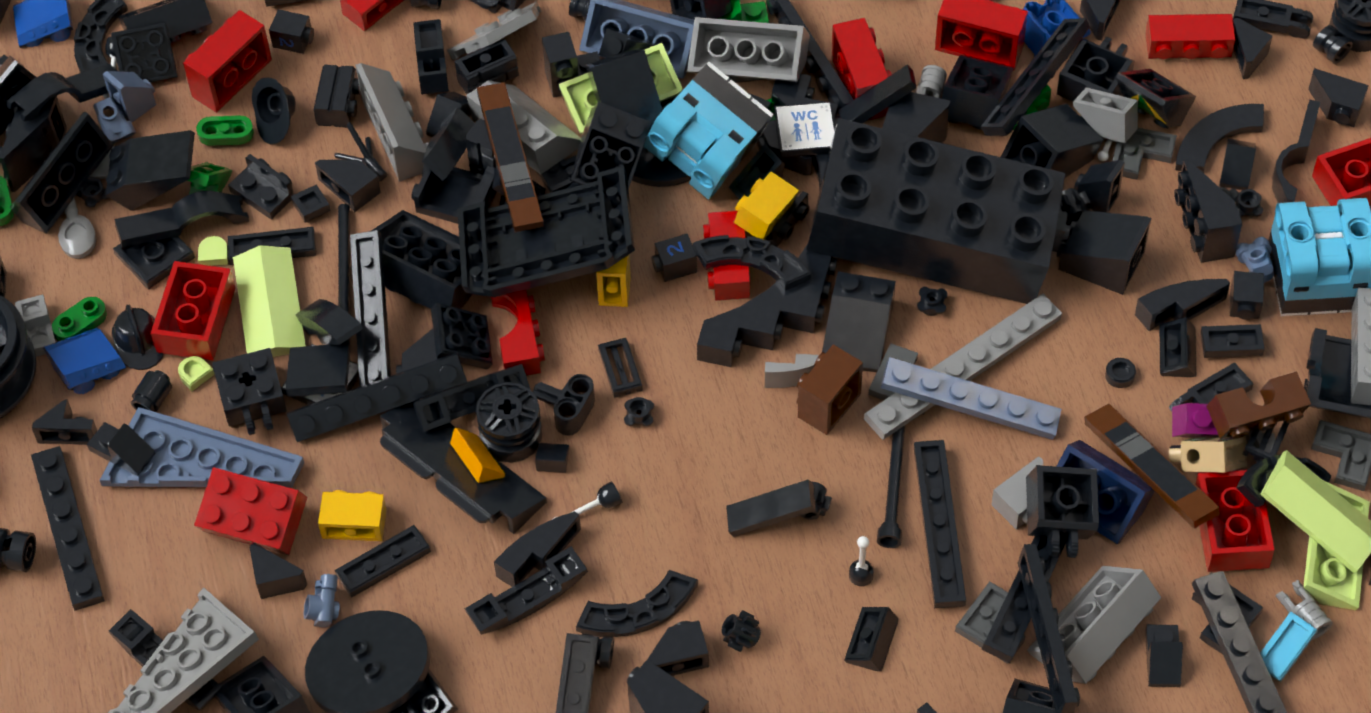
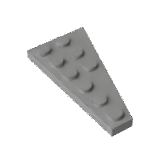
M203 587L197 595L199 601L193 609L187 608L181 616L183 622L177 630L168 633L140 670L143 675L135 685L130 684L123 693L125 695L124 700L117 708L110 710L108 713H171L259 639L256 633Z

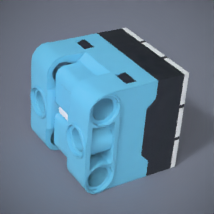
M708 62L672 103H669L659 114L646 137L643 147L662 162L669 156V161L691 177L689 184L709 200L721 187L725 179L754 148L772 118L773 113L712 63Z
M1339 199L1335 206L1307 207L1305 201L1276 204L1275 217L1268 241L1272 248L1269 255L1274 271L1273 279L1281 316L1352 312L1358 287L1371 289V210L1368 199Z

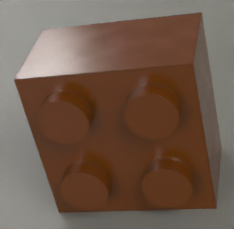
M834 344L826 353L822 352L817 357L814 368L809 374L807 372L804 373L797 383L798 398L796 403L798 404V418L828 435L861 395L863 362Z

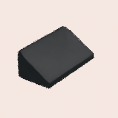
M1187 317L1159 324L1161 376L1196 377V330L1194 325Z
M862 607L844 659L846 663L873 671H882L898 624V617L889 607Z

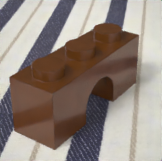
M1297 371L1272 378L1262 387L1260 393L1264 400V406L1250 401L1243 387L1215 395L1206 407L1220 439L1232 436L1233 439H1238L1246 436L1253 429L1259 428L1260 431H1265L1276 426L1277 422L1285 420L1286 423H1292L1303 418V413L1311 405V402Z

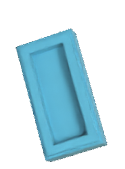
M1293 612L1288 614L1260 652L1269 674L1279 682L1283 680L1318 632L1316 628Z

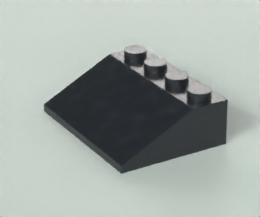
M401 210L371 230H378L382 233L385 287L388 290L397 292L409 298L412 302L430 309L435 303L461 309L473 295L465 293L462 287L458 236L404 210Z

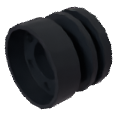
M1336 0L1329 25L1338 30L1339 36L1347 37L1353 43L1351 51H1371V0Z
M505 382L492 386L482 394L477 403L476 415L480 440L490 454L501 462L509 463L522 461L533 455L538 449L543 435L540 408L534 393L519 383Z

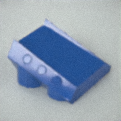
M25 0L13 5L19 47L38 46L42 43L43 39L49 37L55 42L65 41L69 38L73 25L68 0Z
M1046 0L1044 5L1034 1L1027 2L1023 10L1028 11L1024 42L1034 53L1035 57L1064 19H1078L1079 16L1065 0ZM1090 29L1086 32L1083 38L1091 34Z
M99 328L43 347L51 365L66 387L78 394H86L91 391L95 385L94 380L99 378L112 379L119 374L120 370L126 368L119 354Z

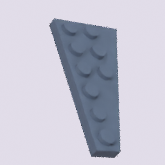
M138 407L129 426L155 450L156 454L138 476L109 461L100 478L101 486L207 487L212 468L215 467L292 488L304 465V459L296 454Z

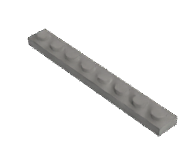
M1043 293L931 368V370L971 381L1061 320L1063 313ZM894 393L867 411L864 415V420L884 440L935 404Z

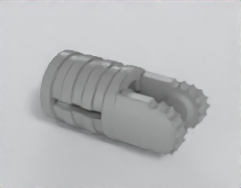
M936 65L925 66L915 93L940 98L947 78L946 71Z
M1296 580L1292 585L1296 594L1303 600L1301 603L1295 606L1289 596L1283 591L1276 594V597L1289 613L1293 612L1318 630L1312 639L1314 640L1327 632L1333 622L1330 618H1327V615L1316 604L1314 598L1300 581Z

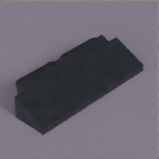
M419 400L393 408L380 416L383 428V436L380 439L381 446L421 478L429 479L433 476L437 480L436 489L478 523L490 521L493 524L504 515L508 518L509 531L515 534L547 503V498L495 457L493 458L505 473V477L478 483L450 444L455 426L449 422L422 432L413 403Z

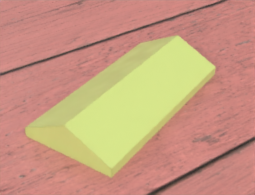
M660 43L645 49L644 51L660 102L678 96L683 88L663 44ZM588 73L559 84L570 116L580 135L583 134L591 109L597 103Z
M260 245L233 257L247 353L270 348L272 357L288 355L291 347L306 346L303 326L295 315L300 312L291 248Z
M1285 450L1260 495L1355 573L1371 554V520L1290 452Z
M1324 481L1368 518L1370 501ZM1309 536L1303 587L1319 604L1357 610L1360 603L1363 564L1358 571L1353 573Z

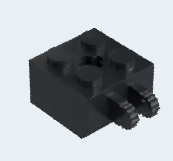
M1105 37L1100 45L1082 39L1059 74L1056 95L1073 102L1087 87L1120 96L1122 93L1115 77L1118 72L1133 71L1135 61L1125 57L1128 45L1122 43L1117 51L1114 52L1110 50L1112 39L1109 37Z
M266 348L213 362L212 366L228 426L246 423L248 434L252 435L255 434L256 430L254 420L262 418L267 430L274 429L271 416L287 412L271 349Z
M1036 465L1026 476L1028 536L1047 537L1048 554L1057 557L1060 551V538H1066L1067 557L1076 558L1079 550L1078 539L1088 540L1098 530L1097 469Z

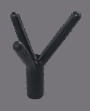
M348 122L347 128L364 158L335 153L334 157L342 160H360L367 167L372 166L380 176L379 181L384 180L388 174L373 157L370 137L365 138V147L352 123Z

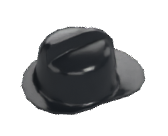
M270 77L261 78L256 82L251 97L257 129L264 142L278 144L288 133L290 119L296 108L295 97L287 87L282 86L276 79Z
M130 304L126 305V309L118 315L112 328V337L117 353L126 366L136 370L149 369L155 366L163 357V353L156 352L151 337L155 318L142 308H132Z

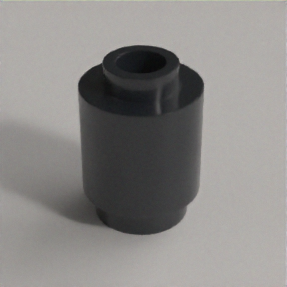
M155 370V372L148 371L132 394V407L135 410L141 407L154 412L158 411L172 389L169 376L159 370Z

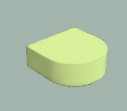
M211 236L201 241L198 247L199 264L208 266L228 265V247L225 240L218 236Z
M198 356L185 358L178 367L181 381L191 391H194L215 375L213 368L203 358Z

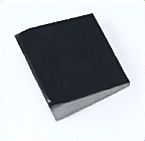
M539 443L535 458L536 471L566 473L569 445Z

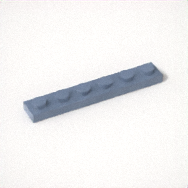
M889 357L886 363L881 384L882 389L1051 440L1056 436L1062 410Z

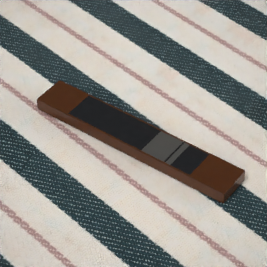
M505 82L477 87V95L514 231L520 232L543 227L542 214Z
M1110 404L1084 417L1085 425L1194 529L1220 515L1219 506Z

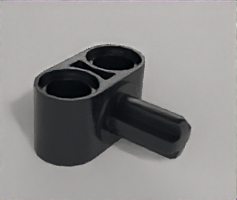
M585 374L572 376L562 390L542 382L536 384L533 390L537 400L554 406L556 429L559 433L567 436L574 435L581 429L595 403L593 380ZM565 415H572L571 417H568V418L563 417V416H565Z

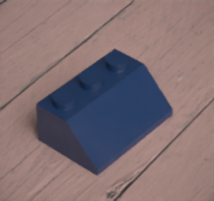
M1081 440L1068 444L1057 464V467L1097 469L1099 512L1097 532L1116 544L1121 542L1143 514L1155 492L1140 476Z

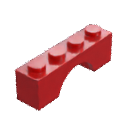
M526 290L498 297H491L492 307L505 309L517 319V323L511 332L499 339L504 369L522 364L526 376L541 373L540 362L545 361L542 343L536 344L535 337H540L538 320H532L531 313L536 312L533 295L527 296Z

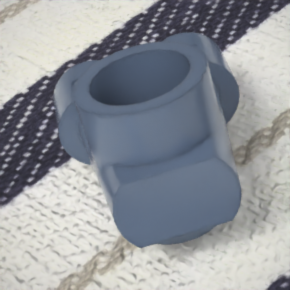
M112 97L93 105L101 129L112 144L136 133L131 121H126ZM113 110L114 114L111 117H107L103 114V111Z
M1258 237L1251 244L1240 243L1237 245L1235 252L1237 259L1240 263H1245L1249 272L1264 273V283L1273 278L1274 271L1269 255L1272 248L1267 238Z
M321 575L320 580L315 581V594H308L306 597L303 612L304 619L314 620V626L326 628L332 623V620H337L340 605L339 602L334 601L338 580L336 575Z

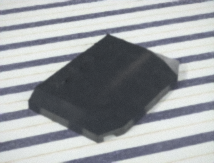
M624 166L596 173L597 181L537 196L543 218V227L515 232L507 204L488 209L484 201L457 208L461 280L465 293L498 297L606 270L634 252L635 245L628 180Z

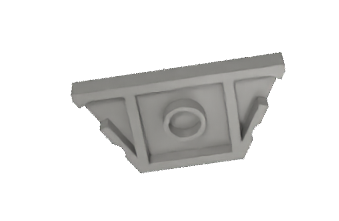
M537 1L523 9L509 10L497 17L499 22L494 21L490 24L488 22L474 29L475 35L447 51L451 59L454 60L465 53L469 54L489 46L536 20L541 9Z

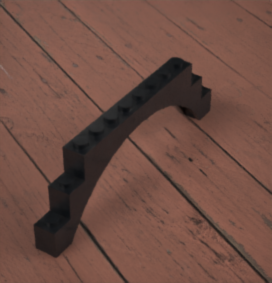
M801 74L798 82L775 80L772 89V102H774V106L820 103L825 101L814 100L815 88L811 87V76ZM831 103L836 128L838 118H840V116H837L838 104ZM828 154L811 155L812 164L819 182V191ZM806 245L798 259L810 271L811 280L788 290H784L781 284L776 281L769 289L742 306L704 320L697 342V360L732 367L734 357H740L743 344L773 350L775 340H781L784 327L814 333L816 323H822L825 306H822V301L829 298L832 282H828L830 275L835 276L838 259L806 250Z

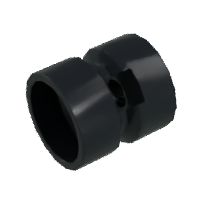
M0 528V568L6 565L10 570L29 571L36 553L35 534L18 530L11 534L9 529Z

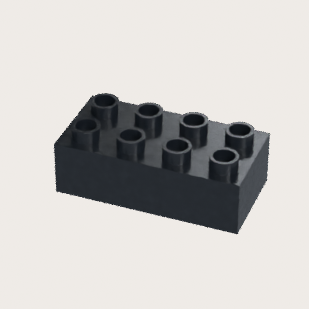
M838 118L826 160L806 250L1028 304L1037 298L1050 266L1065 173Z

